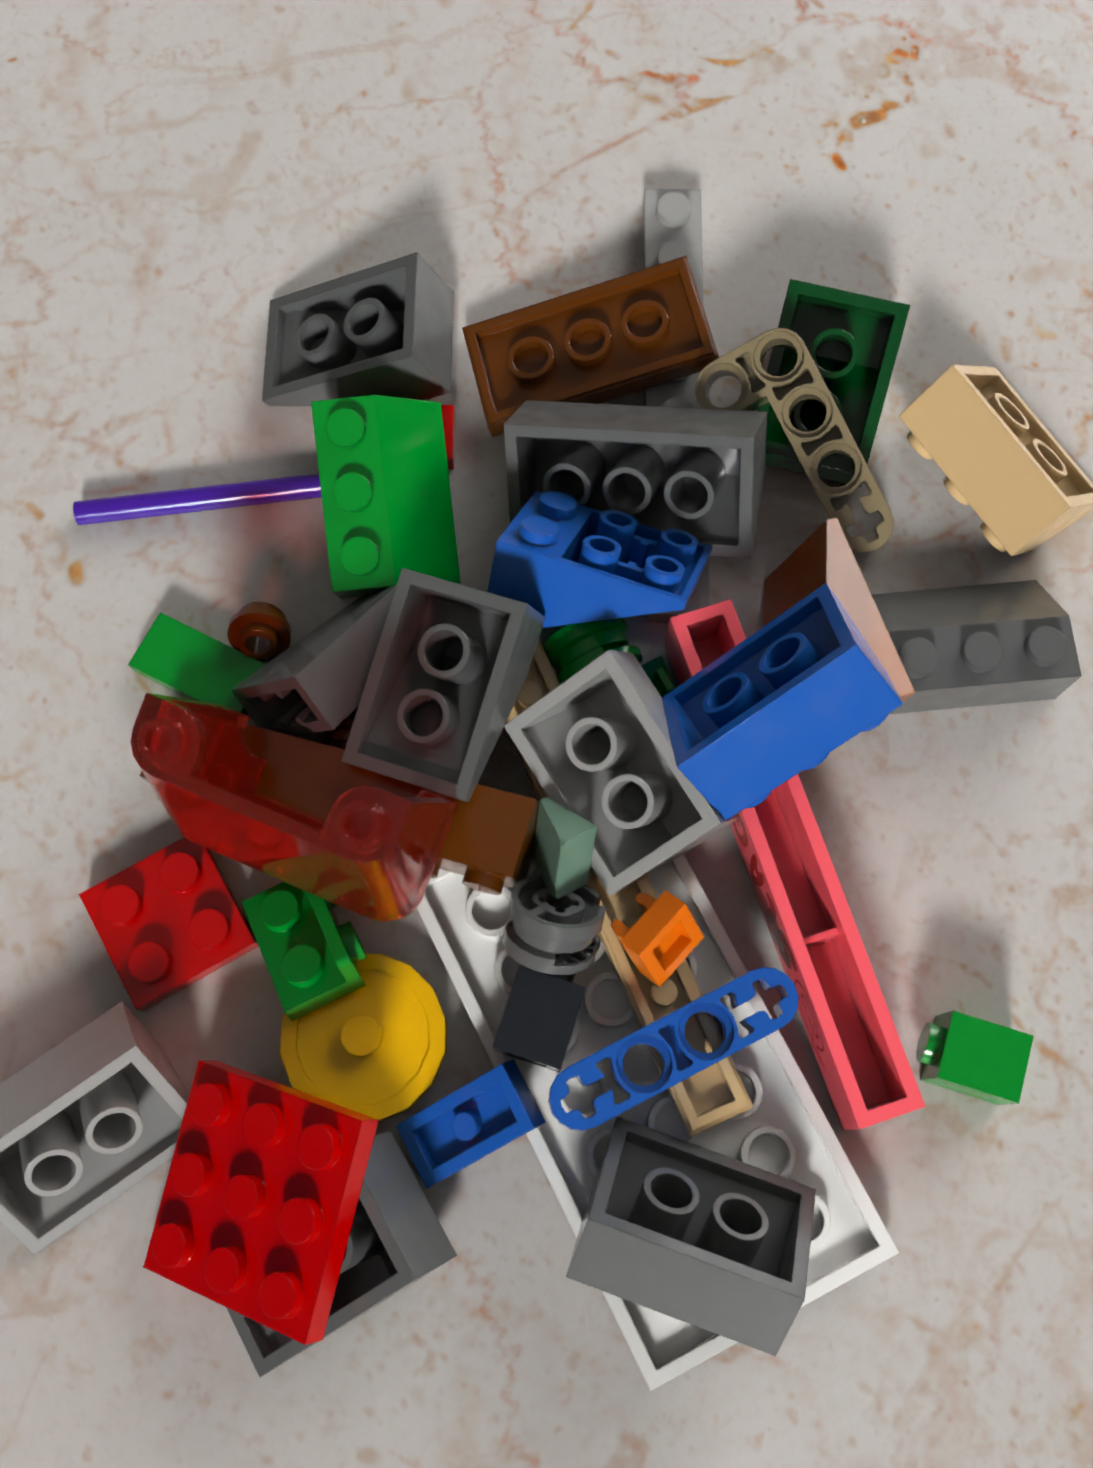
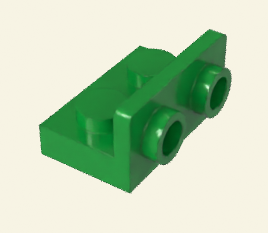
M305 853L292 858L298 875L242 901L283 1010L291 1021H295L366 986L357 966V962L367 958L363 945L351 921L340 925L333 910L334 907L343 903L335 881L327 867L316 872Z

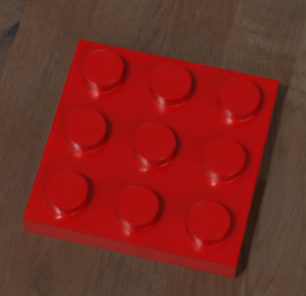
M199 1060L143 1268L299 1343L307 1345L322 1341L379 1120L223 1062Z

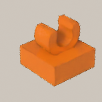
M667 890L657 900L646 893L637 894L634 899L644 914L632 927H627L618 919L611 923L612 930L639 972L658 987L665 983L704 938L687 905Z

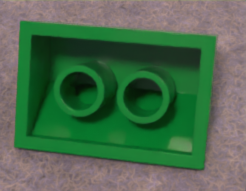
M380 395L311 401L332 593L343 599L360 597L363 594L395 586L398 583L402 568L461 584L441 402Z

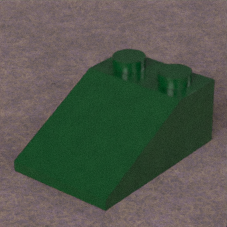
M790 279L778 328H787L797 333L804 341L859 450L868 464L910 305ZM779 345L773 347L766 373L772 376L788 374L794 369L798 354L788 346ZM812 399L800 401L791 412L792 425L802 432H811L818 429L826 419L825 407L820 402ZM770 402L758 408L757 411L767 412L765 465L806 474ZM834 453L822 460L819 465L818 474L819 478L847 484L855 474V467L848 456Z

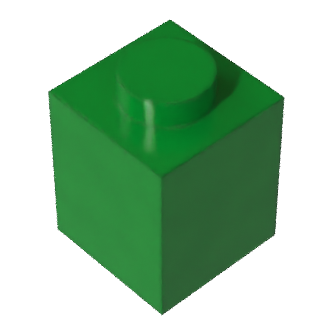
M954 1010L935 1016L934 1023L927 1022L919 1037L916 1060L924 1063L920 1080L996 1105L1019 1104L1034 1036Z

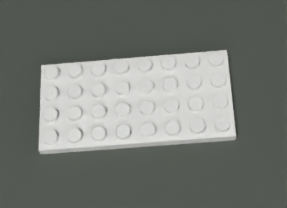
M684 854L647 875L657 898L667 890L683 901L704 935L700 943L686 957V961L702 996L748 973ZM533 858L526 878L541 875ZM442 869L439 870L437 878L417 874L405 880V885L494 1068L507 1061L515 1060L546 1123L528 1132L526 1135L577 1238L616 1117L597 1127L584 1131L566 1128L559 1124L552 1115L548 1103L549 1089L559 1072L496 1052L493 1049L496 1034L519 965L523 966L506 953L502 942L506 924L512 920L508 908L513 889L503 886L501 895H492L462 884L464 875ZM600 938L594 963L585 971L576 973L573 982L586 987L560 1073L574 1063L640 1029ZM754 983L752 986L755 989L756 995L733 1010L728 995L720 999V1002L733 1014L740 1038L748 1035V1030L739 1023L743 1019L758 1011H765L770 1019H773ZM712 1016L723 1039L722 1026L716 1017ZM777 1030L730 1055L753 1108L695 1135L687 1136L666 1089L619 1114L618 1117L816 1189L805 1300L801 1306L803 1307L895 1256L899 1251L780 1031ZM639 1044L627 1050L623 1057V1069L628 1079L642 1086L651 1085L657 1081L660 1073L648 1046ZM608 1059L596 1064V1067L605 1075L604 1078L589 1086H582L577 1077L566 1082L569 1094L560 1100L566 1113L572 1110H579L584 1119L591 1117L595 1114L591 1102L611 1089L615 1104H619L627 1099V1095L613 1081ZM602 1291L650 1391L738 1343Z

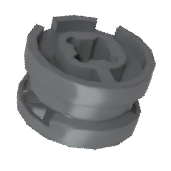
M541 875L521 880L514 885L510 897L508 911L512 920L506 924L502 939L506 953L517 963L533 971L550 975H571L585 971L595 961L599 942L598 933L602 930L606 906L599 905L601 896L591 887L584 885L556 899L549 893Z

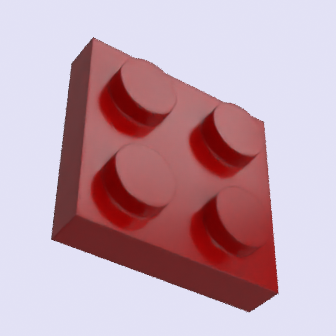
M197 830L79 894L135 1009L139 1011L152 1007L259 947L255 935L206 841Z

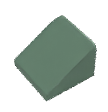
M545 797L539 801L532 858L549 893L554 898L559 899L588 884L597 826Z

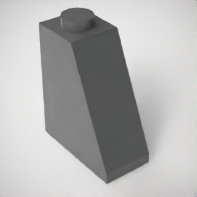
M397 585L363 594L231 690L258 727L290 736L334 730L359 706Z

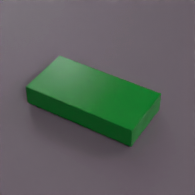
M160 612L128 665L134 672L230 720L242 723L248 712L231 690L266 664L250 658L244 653Z

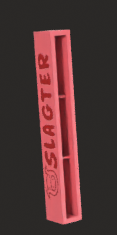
M731 599L671 617L664 646L679 686L744 641L746 637ZM796 774L772 790L770 795L759 805L745 808L737 813L739 818L730 823L784 973L795 984L799 996L798 1011L842 1130H859L926 1106L799 775Z

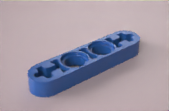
M762 967L752 970L574 1063L556 1076L549 1089L548 1103L552 1115L559 1124L570 1130L584 1131L597 1127L779 1030L793 1019L798 1009L799 996L795 984L787 974L776 968ZM758 982L764 991L775 987L781 997V1000L773 1005L777 1017L770 1019L765 1011H758L743 1019L739 1023L748 1030V1035L740 1038L733 1014L720 1002V999L728 995L733 1010L756 995L755 989L752 986L753 983ZM700 1012L709 1013L720 1022L723 1030V1040L715 1051L709 1053L699 1052L693 1049L687 1042L685 1024L693 1014ZM639 1044L648 1045L655 1049L662 1061V1073L658 1080L647 1086L631 1082L623 1069V1057L627 1050ZM608 1059L613 1081L627 1095V1099L619 1104H615L611 1089L591 1102L595 1113L591 1117L584 1119L579 1110H572L566 1113L560 1101L569 1094L566 1082L577 1077L582 1086H589L604 1078L605 1075L596 1067V1064Z

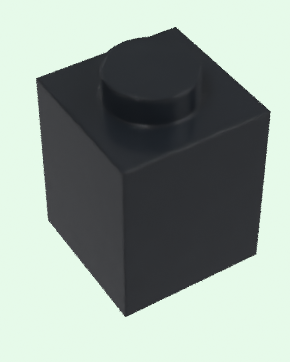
M519 965L493 1044L494 1051L560 1073L586 989L584 986L573 983L576 973L571 975H550Z

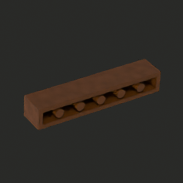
M167 704L140 773V777L160 790L158 800L173 807L195 812L198 803L218 808L216 814L218 817L249 828H254L257 819L278 824L277 833L302 843L314 844L317 835L339 841L338 850L364 860L375 861L378 852L401 858L399 863L401 868L426 877L437 878L440 869L464 875L462 884L492 895H501L503 886L513 889L514 885L525 879L532 860L539 809L536 799L477 784L470 801L465 802L342 762L344 749Z

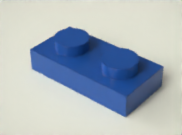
M513 1059L500 1064L399 1123L396 1127L427 1189L543 1125L546 1121Z

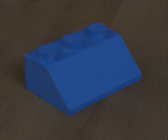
M827 583L662 698L677 768L725 821L745 808L759 805L770 795L772 790L801 771L815 768L827 758L831 751L860 732H866L879 726L890 712L903 705L887 671Z

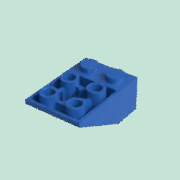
M535 491L496 542L487 592L529 604L545 617L543 628L684 610L711 555L713 546L698 542L696 537L682 530L666 529L663 531L637 523L633 516L622 511L607 510L602 512L577 504L573 497L565 493L555 491L542 493Z

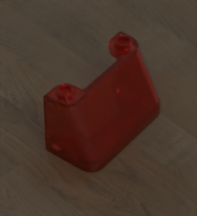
M146 693L132 730L130 741L132 753L181 835L198 845L371 920L381 922L404 918L416 910L423 899L460 802L430 790H421L417 797H402L383 788L360 786L348 789L337 797L326 820H323L255 791L267 759L253 754L244 741L242 729L246 728L250 716L220 704Z

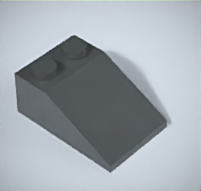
M418 252L270 300L262 401L268 406H311V401L369 395L427 400L451 393L454 291Z
M402 568L341 761L469 802L526 681L545 617L527 603Z
M391 1130L374 1137L324 1338L457 1256ZM227 1308L259 1377L264 1376L317 1343L304 1345Z

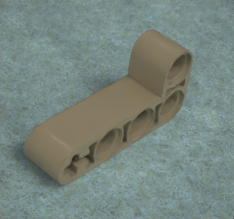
M774 328L765 331L709 363L701 370L695 383V395L697 402L703 409L754 411L770 402L829 519H838L852 550L870 552L879 549L888 541L893 532L894 520L892 512L812 356L797 333L787 328ZM779 345L794 349L798 357L797 363L791 372L783 376H772L766 373L763 368V360L770 349ZM733 376L740 380L742 386L741 395L733 405L725 408L712 405L709 398L712 384L720 377ZM806 399L816 400L826 409V419L823 424L811 432H802L791 423L792 410L800 401ZM834 453L848 456L855 467V474L851 481L838 488L824 484L818 474L819 465L822 460ZM863 483L866 484L870 495L858 497L864 512L867 515L878 512L882 519V522L875 527L877 538L868 543L862 535L851 538L848 534L847 527L854 523V516L848 504L846 503L838 512L834 510L831 504L833 499H840L851 495Z

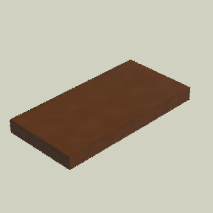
M687 255L462 327L484 415L492 437L504 433V423L526 400L599 404L701 372L709 363L719 358Z

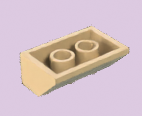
M952 365L899 415L900 419L910 430L907 433V439L911 446L922 457L928 460L933 459L946 475L943 483L948 492L959 503L966 506L970 504L983 521L980 525L983 535L992 546L1001 552L1007 550L1011 556L1030 552L1093 511L1092 482L996 367Z

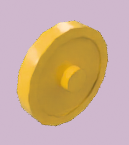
M366 954L367 958L357 962L366 986L295 1021H291L286 1013H284L281 1020L280 1056L290 1084L294 1089L379 1120L378 1122H383L412 1109L435 1085L447 1056V1019L435 990L410 965L383 954Z

